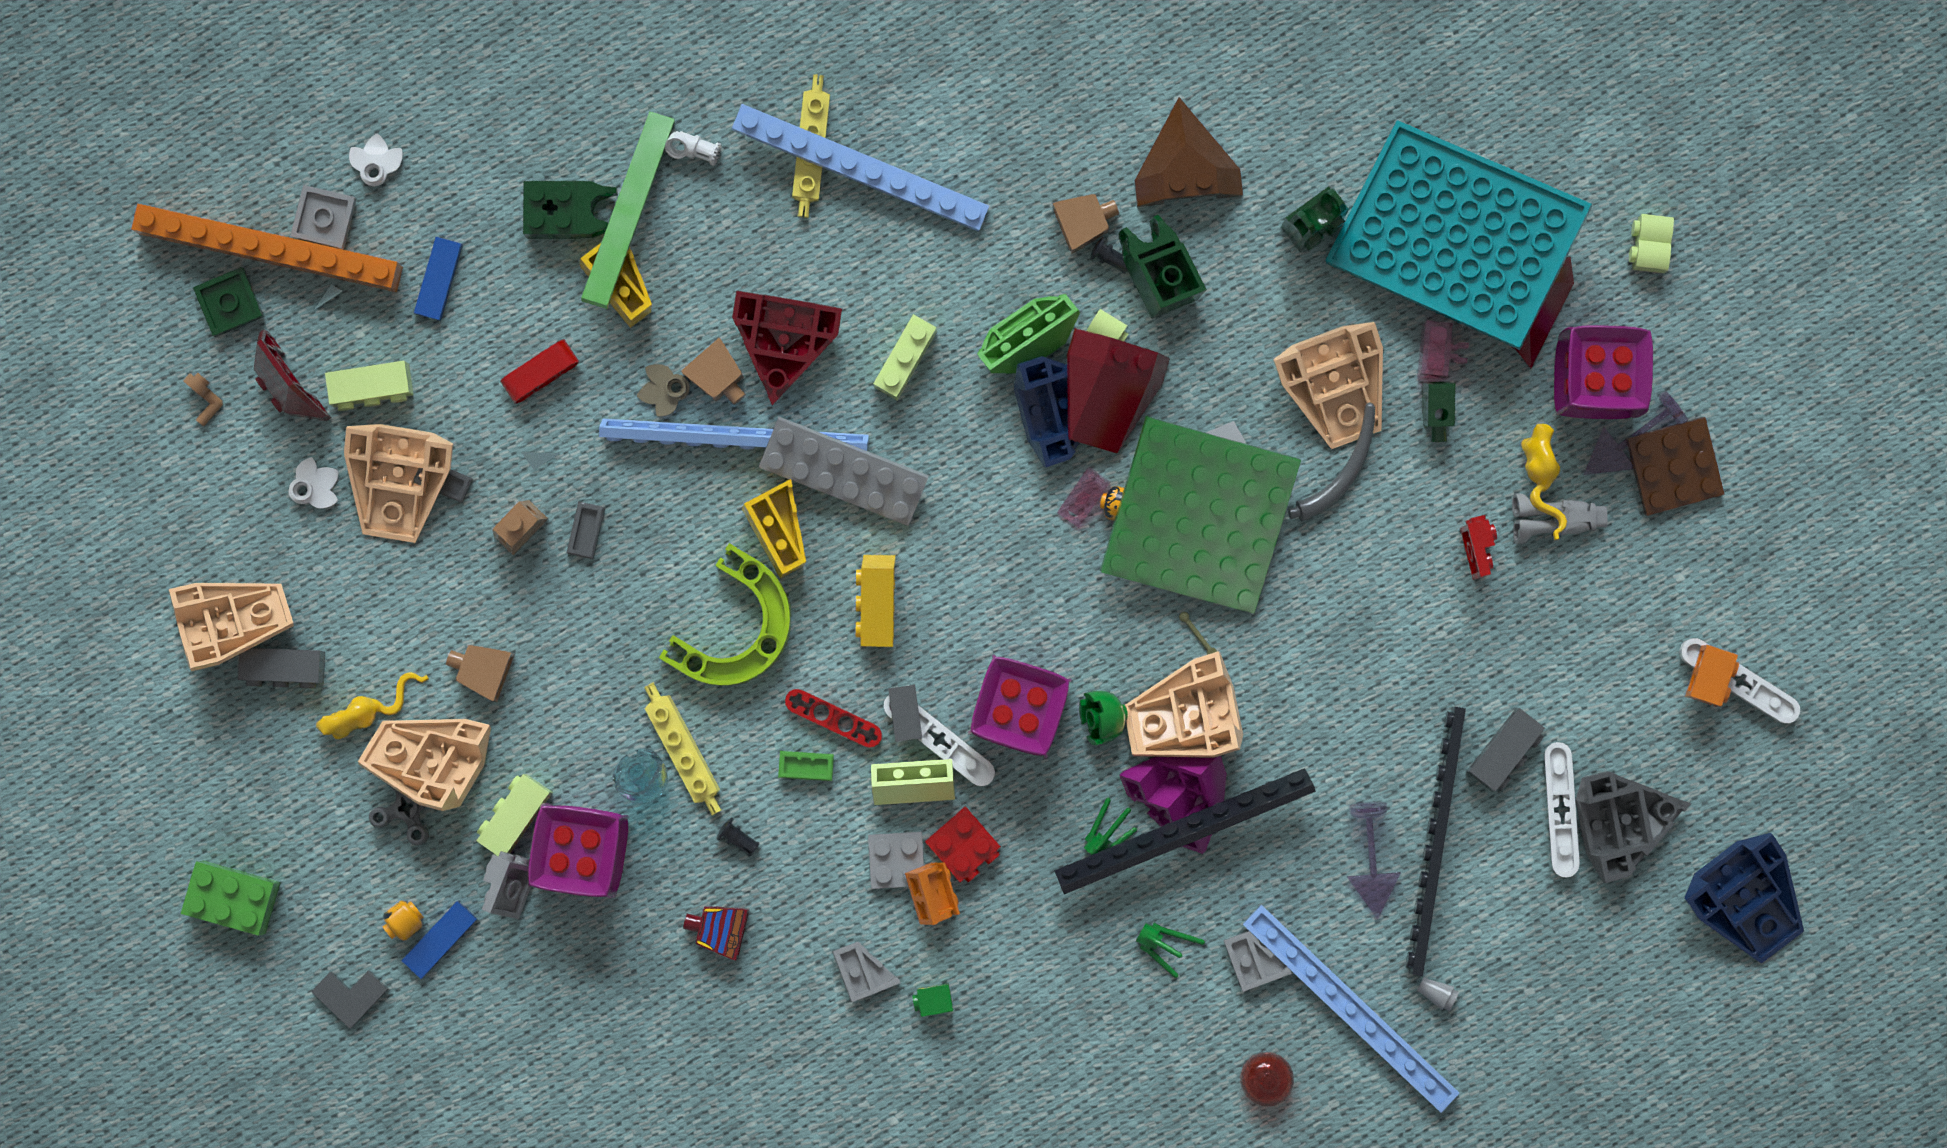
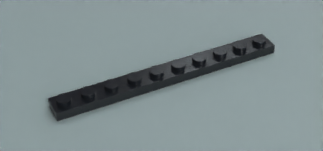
M1452 707L1451 712H1446L1444 727L1448 728L1447 738H1442L1440 754H1444L1443 764L1438 765L1436 771V780L1440 781L1438 792L1434 791L1431 807L1435 808L1434 818H1429L1427 834H1431L1430 844L1425 845L1423 851V861H1427L1425 872L1421 871L1418 886L1422 888L1421 898H1417L1415 902L1414 914H1418L1417 925H1412L1410 941H1414L1412 952L1408 951L1405 964V967L1409 968V973L1417 976H1423L1466 712V708Z
M1303 768L1054 871L1065 895L1312 794L1316 790L1306 769Z

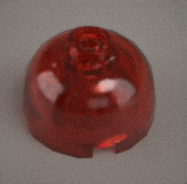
M1273 1052L1258 1053L1249 1057L1243 1064L1240 1073L1241 1087L1245 1096L1253 1103L1264 1107L1275 1106L1285 1101L1291 1094L1294 1085V1072L1290 1064L1282 1056Z

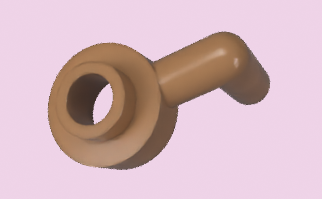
M198 372L195 376L189 373L183 382L210 403L196 419L202 426H205L222 407L223 401L207 388L210 382Z

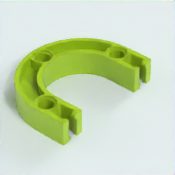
M730 543L725 549L727 551L726 554L730 556L734 552L744 559L739 570L734 571L724 566V559L721 557L715 566L747 585L759 599L763 612V623L758 638L749 649L737 656L715 658L702 653L672 635L669 645L674 647L677 643L687 651V655L682 663L668 658L669 654H667L668 651L665 649L659 656L661 660L687 676L706 684L718 686L742 684L765 673L782 654L791 630L790 603L779 579L764 564ZM747 567H758L759 574L756 579H746L745 570ZM767 639H773L777 644L776 650L771 654H766L762 649L763 642ZM693 657H699L702 660V668L697 672H692L689 668V661Z

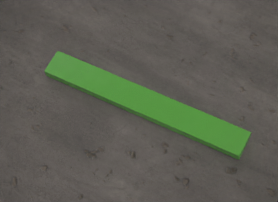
M649 111L582 294V302L608 309L662 160L665 143L671 135L675 124V119Z

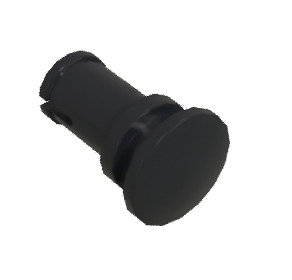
M1102 237L1095 244L1090 260L1093 261L1097 257L1100 259V263L1103 264L1105 262L1125 274L1127 268L1123 261L1122 253L1113 249V245L1104 244L1105 238Z
M731 817L722 825L716 839L719 841L721 837L725 838L728 845L732 843L750 857L758 847L759 842L741 831L739 825L734 826L731 824L734 820Z

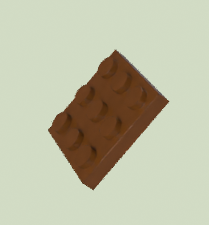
M1699 417L1626 437L1646 516L1725 495L1706 417Z

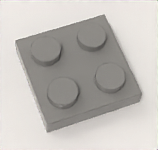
M303 185L290 236L295 239L344 250L357 199L352 196Z
M922 832L868 835L871 889L909 887L905 873L924 866Z

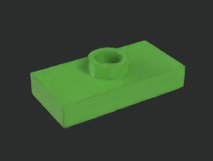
M780 751L778 778L832 781L834 754Z

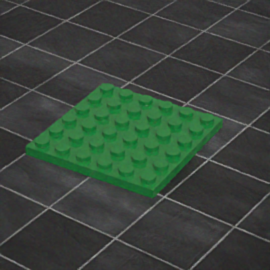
M1146 416L1102 561L1101 573L1254 614L1301 459Z

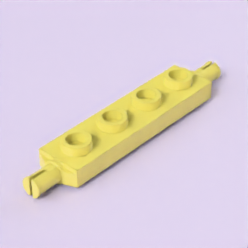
M816 74L813 75L812 90L803 92L800 128L825 138L830 94L822 91L823 75L819 76V83L817 85L818 75ZM796 157L792 198L800 201L798 217L802 218L803 207H805L804 218H809L810 203L819 200L822 167Z
M654 682L645 686L644 689L651 702L644 709L694 803L705 801L711 816L722 811L714 797L720 791V788L671 696H660Z

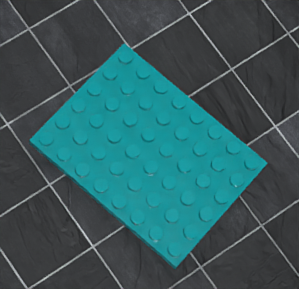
M1397 120L1325 262L1328 265L1520 350L1592 208V204Z

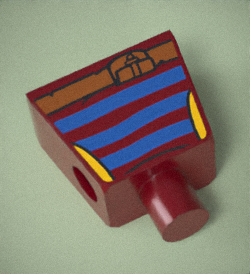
M705 906L702 917L686 914L683 929L698 932L697 945L729 959L737 960L750 909Z

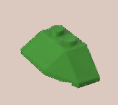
M1066 294L1059 295L1058 297L1049 296L1033 299L989 330L977 355L991 373H1016L1017 364L1041 356L1047 357L1066 344L1080 312Z

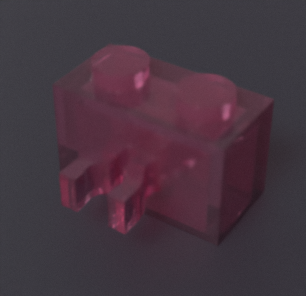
M1426 320L1422 324L1418 378L1444 380L1448 377L1450 360L1458 364H1467L1468 358H1461L1457 354L1450 353V351H1457L1458 349L1467 350L1469 348V343L1460 342L1456 345L1451 344L1453 323Z

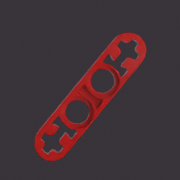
M793 689L786 695L785 705L788 710L865 747H875L881 742L882 731L880 728L865 719L800 689ZM799 693L802 694L804 702L810 703V698L815 700L810 707L809 715L804 714V711L807 709L799 705L796 709L792 707L791 696L796 697ZM818 705L828 707L829 716L827 719L818 720L815 718L814 709ZM843 716L852 718L854 723L853 728L848 732H843L838 727V722ZM859 721L864 723L861 727L866 731H869L871 728L875 729L874 734L878 736L876 741L871 740L869 743H866V737L858 733V738L852 737L857 730Z

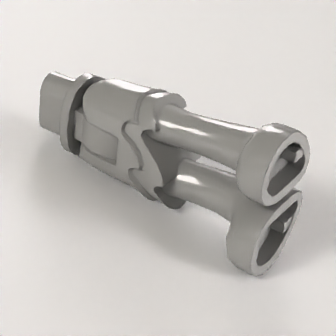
M1515 493L1513 495L1512 512L1514 517L1548 515L1535 508L1525 494ZM1562 500L1561 502L1554 503L1544 502L1560 510L1567 519V526L1559 533V536L1583 533L1588 530L1595 531L1596 528L1607 527L1606 506H1596L1595 503L1588 504L1584 501ZM1555 517L1552 520L1542 521L1515 520L1513 525L1515 544L1527 543L1531 536L1544 533H1552L1553 537V532L1559 527V522Z

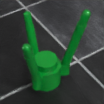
M1106 798L1091 831L1085 837L1087 843L1084 849L1092 855L1116 844L1123 843L1137 831L1136 827L1130 829L1112 844L1109 840L1131 812L1130 808H1126L1105 835L1099 832L1095 836L1111 802L1110 798Z
M1155 922L1152 926L1146 923L1136 942L1141 944V950L1147 952L1174 978H1177L1178 973L1151 948L1156 950L1157 946L1178 958H1182V953L1162 942L1163 935L1159 934V932L1200 945H1204L1205 941L1164 928Z

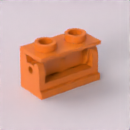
M1702 645L1685 697L1709 705L1713 704L1714 707H1721L1722 703H1726L1730 696L1731 688L1728 685L1731 677L1734 678L1737 674L1739 662H1736L1738 655L1710 645Z
M931 862L905 873L921 925H935L952 917V915L960 914L958 898L953 892L950 881L951 874L945 863Z

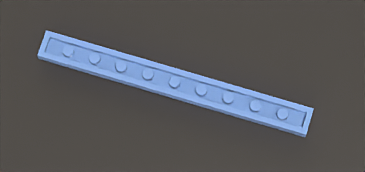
M741 104L732 126V131L978 232L989 208L987 204L744 104Z
M602 419L599 426V437H606L609 441L633 439L637 443L655 440L666 445L674 444L675 442H686L689 446H700L703 443L713 444L717 448L736 445L741 449L749 450L755 447H767L773 429ZM820 432L860 449L868 450L869 435Z
M1262 905L1243 923L1260 942L1439 1112L1442 1113L1456 1098L1459 1092Z

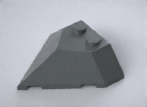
M1609 771L1582 777L1575 803L1585 852L1602 882L1608 883L1631 876L1636 870L1635 866L1644 856L1649 855L1675 824L1674 820L1682 811L1685 812L1691 803L1679 800Z

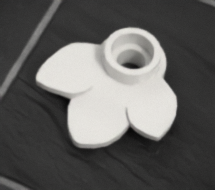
M379 134L373 135L368 140L364 150L358 147H351L349 153L352 167L360 171L361 178L367 185L374 187L383 184L387 174L398 170L403 159L402 149L393 148L388 150L386 142ZM373 169L379 171L378 176L375 178L370 177V172Z
M312 457L305 459L297 466L296 479L289 486L291 499L299 504L310 503L316 508L333 506L338 502V499L331 489L338 480L339 471L329 467L317 469L316 462ZM302 486L307 487V493L304 496L299 494V488Z

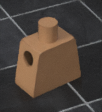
M1095 194L1053 203L1052 207L1071 254L1108 233L1109 226L1106 220L1119 215V210L1114 200L1100 205Z
M720 338L681 370L687 379L715 401L725 395L735 405L746 395L737 385L744 376Z
M530 500L519 501L493 528V535L514 555L549 518Z
M468 645L465 655L451 650L447 657L446 665L459 670L456 677L457 682L489 700L498 702L515 654Z

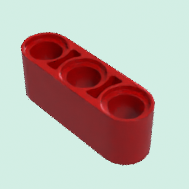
M563 339L510 372L500 382L514 404H518L574 368L580 361L566 340Z

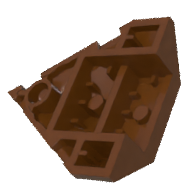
M1178 97L1135 179L1137 207L1162 205L1166 200L1215 195L1216 199L1243 196L1240 168L1182 99Z

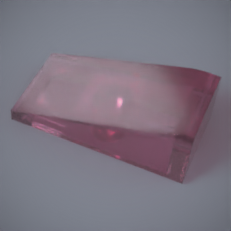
M1088 467L1057 513L1079 528L1111 482ZM1068 510L1071 511L1072 513H1074V514H1075L1076 516H1078V517H1074V516L1070 515V513L1068 512Z

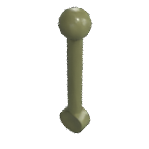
M1185 611L1179 614L1180 621L1185 622L1207 650V655L1217 652L1215 648L1210 647L1190 621L1189 614Z

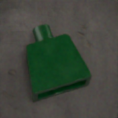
M1449 381L1421 382L1423 425L1431 427V442H1447V426H1455L1456 383ZM1441 408L1442 416L1436 419L1435 412Z

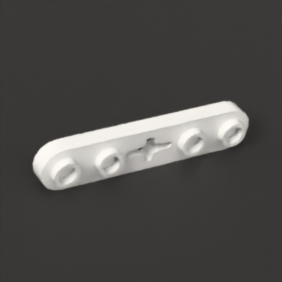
M1698 638L1686 640L1680 647V657L1687 665L1694 668L1701 646L1709 644ZM1739 664L1736 676L1743 674L1745 676L1743 681L1751 686V690L1745 686L1737 688L1735 686L1736 681L1731 677L1728 685L1731 688V693L1777 722L1791 723L1799 717L1800 706L1794 698Z
M887 696L884 701V709L887 715L892 718L890 698ZM918 705L922 739L918 740L943 760L952 759L953 768L973 784L985 786L992 782L995 775L993 765ZM930 729L937 734L944 732L946 734L944 739L951 745V749L942 744H939L937 747L934 746L933 742L935 739L927 731Z
M1556 742L1547 747L1544 755L1551 861L1556 874L1561 877H1571L1579 869L1572 753L1567 745ZM1559 795L1563 796L1564 805L1570 808V812L1565 813L1564 824H1561L1559 813H1554V807L1559 806Z

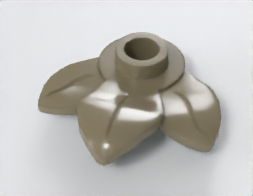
M653 364L646 366L645 370L650 382L639 390L637 397L647 404L656 405L655 410L658 417L670 415L676 410L678 402L689 394V382L684 376L673 374L670 368L665 365ZM675 383L681 385V390L678 393L672 391V386Z

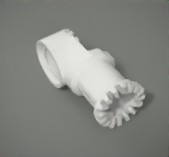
M683 131L673 132L665 143L666 152L675 159H681L685 156L692 159L697 157L709 161L712 166L716 165L718 159L716 155L720 154L717 152H720L722 147L721 143L713 144L701 140V137L698 135L692 136ZM678 140L682 142L685 149L677 150L673 147L672 141Z

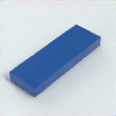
M435 237L414 314L441 321L463 245L461 243Z
M457 901L401 961L420 979H423L478 919L462 903Z

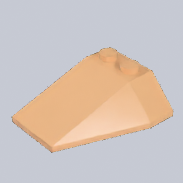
M1374 322L1336 328L1293 344L1273 359L1282 386L1331 449L1358 440L1364 417V408L1369 402L1375 405L1373 434L1381 431L1383 346Z
M383 424L347 426L344 456L362 534L416 543L451 470L453 443L431 432ZM418 468H423V472L419 474L420 480H422L421 485L413 482Z
M193 583L169 589L179 634L191 671L220 665L294 626L282 584Z
M1219 651L1191 660L1125 705L1128 711L1126 725L1133 756L1217 757L1240 750L1243 730L1234 686Z
M468 719L382 721L358 760V764L418 805L440 811L457 808L462 805L484 767L491 727L490 725Z

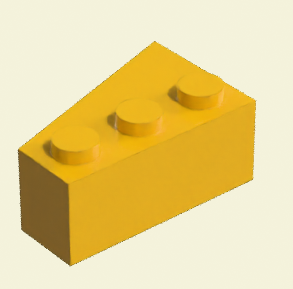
M601 243L580 258V267L588 277ZM629 248L610 304L631 328L651 313L652 303L637 268L632 250Z
M790 479L744 503L742 506V511L780 579L802 568L806 563L793 496L792 481Z
M863 555L861 569H856V586H861V596L856 595V612H861V622L856 621V638H861V646L893 647L896 555Z

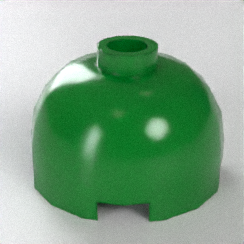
M1101 690L1084 693L1085 699L1079 702V715L1081 724L1087 722L1090 735L1086 736L1087 740L1095 746L1115 740L1122 734L1125 720L1128 718L1126 706L1113 693Z

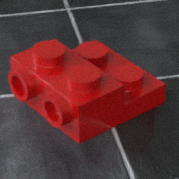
M1485 515L1466 520V525L1460 528L1473 580L1491 575L1490 569L1494 568L1491 554H1486L1485 550L1495 546L1494 540H1497V532L1494 524L1490 525L1489 519H1486Z
M966 806L925 841L959 882L964 879L970 882L980 873L977 869L978 866L984 861L989 865L1000 855L997 850L1001 846Z

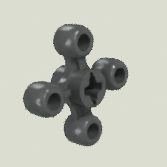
M391 787L396 793L394 804L387 808L376 807L372 809L369 813L370 824L376 828H384L392 820L402 819L408 827L407 840L412 845H423L429 839V831L420 821V813L426 807L418 805ZM406 802L413 803L410 813L402 809ZM378 813L383 814L384 818L382 822H379L377 820ZM416 830H419L422 834L419 840L414 836Z

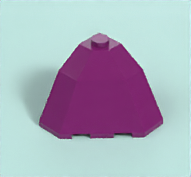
M1155 756L1123 771L1119 775L1126 794L1134 802L1136 800L1143 802L1150 809L1147 814L1161 827L1223 802L1225 798L1227 773L1221 756ZM1212 834L1182 847L1203 854L1208 847Z

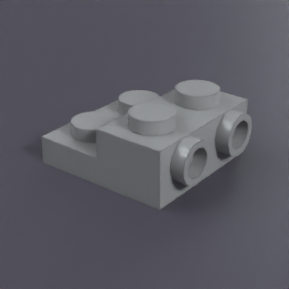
M500 851L499 856L492 855L491 861L486 866V874L483 879L491 883V887L485 895L482 910L491 914L519 919L531 888L528 886L529 859Z

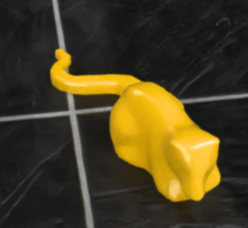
M1542 423L1534 427L1531 438L1522 440L1521 446L1527 458L1525 468L1528 477L1537 484L1530 494V501L1539 511L1551 515L1558 520L1559 527L1553 532L1554 540H1559V533L1566 528L1567 519L1560 510L1544 503L1540 498V494L1550 488L1560 473V465L1557 463L1551 447L1554 429L1548 424Z
M412 672L405 673L397 682L396 700L392 706L386 707L379 700L357 696L352 699L345 710L323 716L316 723V728L323 735H332L335 739L345 738L355 729L371 726L377 712L385 715L397 714L404 703L406 681L415 679L423 683L429 678L427 675L420 677Z

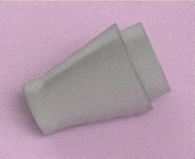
M1426 977L1423 978L1417 989L1418 992L1422 993L1441 1010L1444 1008L1448 1011L1451 1010L1460 993L1454 990V986L1430 980Z

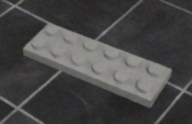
M779 416L759 464V468L907 526L910 524L929 477L927 474Z

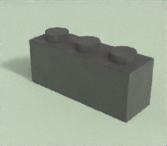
M250 648L239 654L238 680L246 681V686L262 687V681L273 682L272 687L289 688V682L299 683V688L316 689V683L324 684L325 651Z
M1515 708L1466 772L1491 792H1496L1497 789L1502 791L1511 780L1508 775L1514 767L1518 770L1528 757L1525 753L1530 747L1536 748L1542 741L1544 735L1541 733L1545 727L1521 708Z

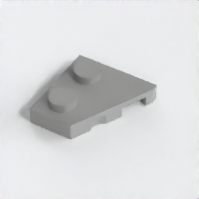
M1249 931L1223 940L1243 992L1292 974L1291 970Z
M859 942L832 951L851 1002L900 984V980Z

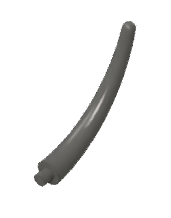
M1369 402L1365 405L1360 435L1345 467L1324 489L1306 499L1296 501V507L1288 509L1290 519L1299 517L1302 522L1319 515L1336 503L1350 488L1358 476L1370 448L1375 422V405Z

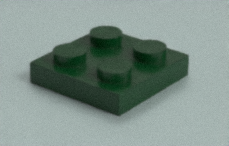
M243 267L193 287L212 336L215 338L264 317Z

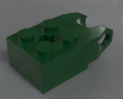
M523 181V235L527 239L595 238L603 235L608 223L594 217V207L601 200L618 196L617 187L602 186L592 181ZM554 205L558 210L553 211L554 214L550 215L547 209Z
M1328 186L1285 217L1281 228L1299 252L1305 248L1309 252L1321 243L1324 234L1328 233L1331 236L1343 227L1342 225L1346 222L1344 218L1349 208L1336 193L1335 189Z
M1159 215L1153 216V219L1149 221L1152 242L1141 241L1127 227L1121 229L1118 233L1123 261L1152 319L1197 301L1207 290L1184 243L1180 242L1176 232Z

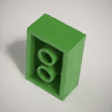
M196 861L180 914L254 935H264L268 928L281 882L207 861Z

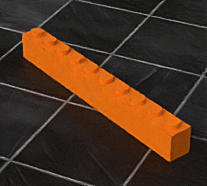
M138 203L131 230L143 236L392 292H397L403 269V266L396 261Z

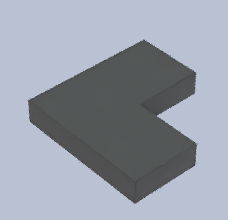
M370 970L351 989L331 971L311 992L351 1029L389 988Z

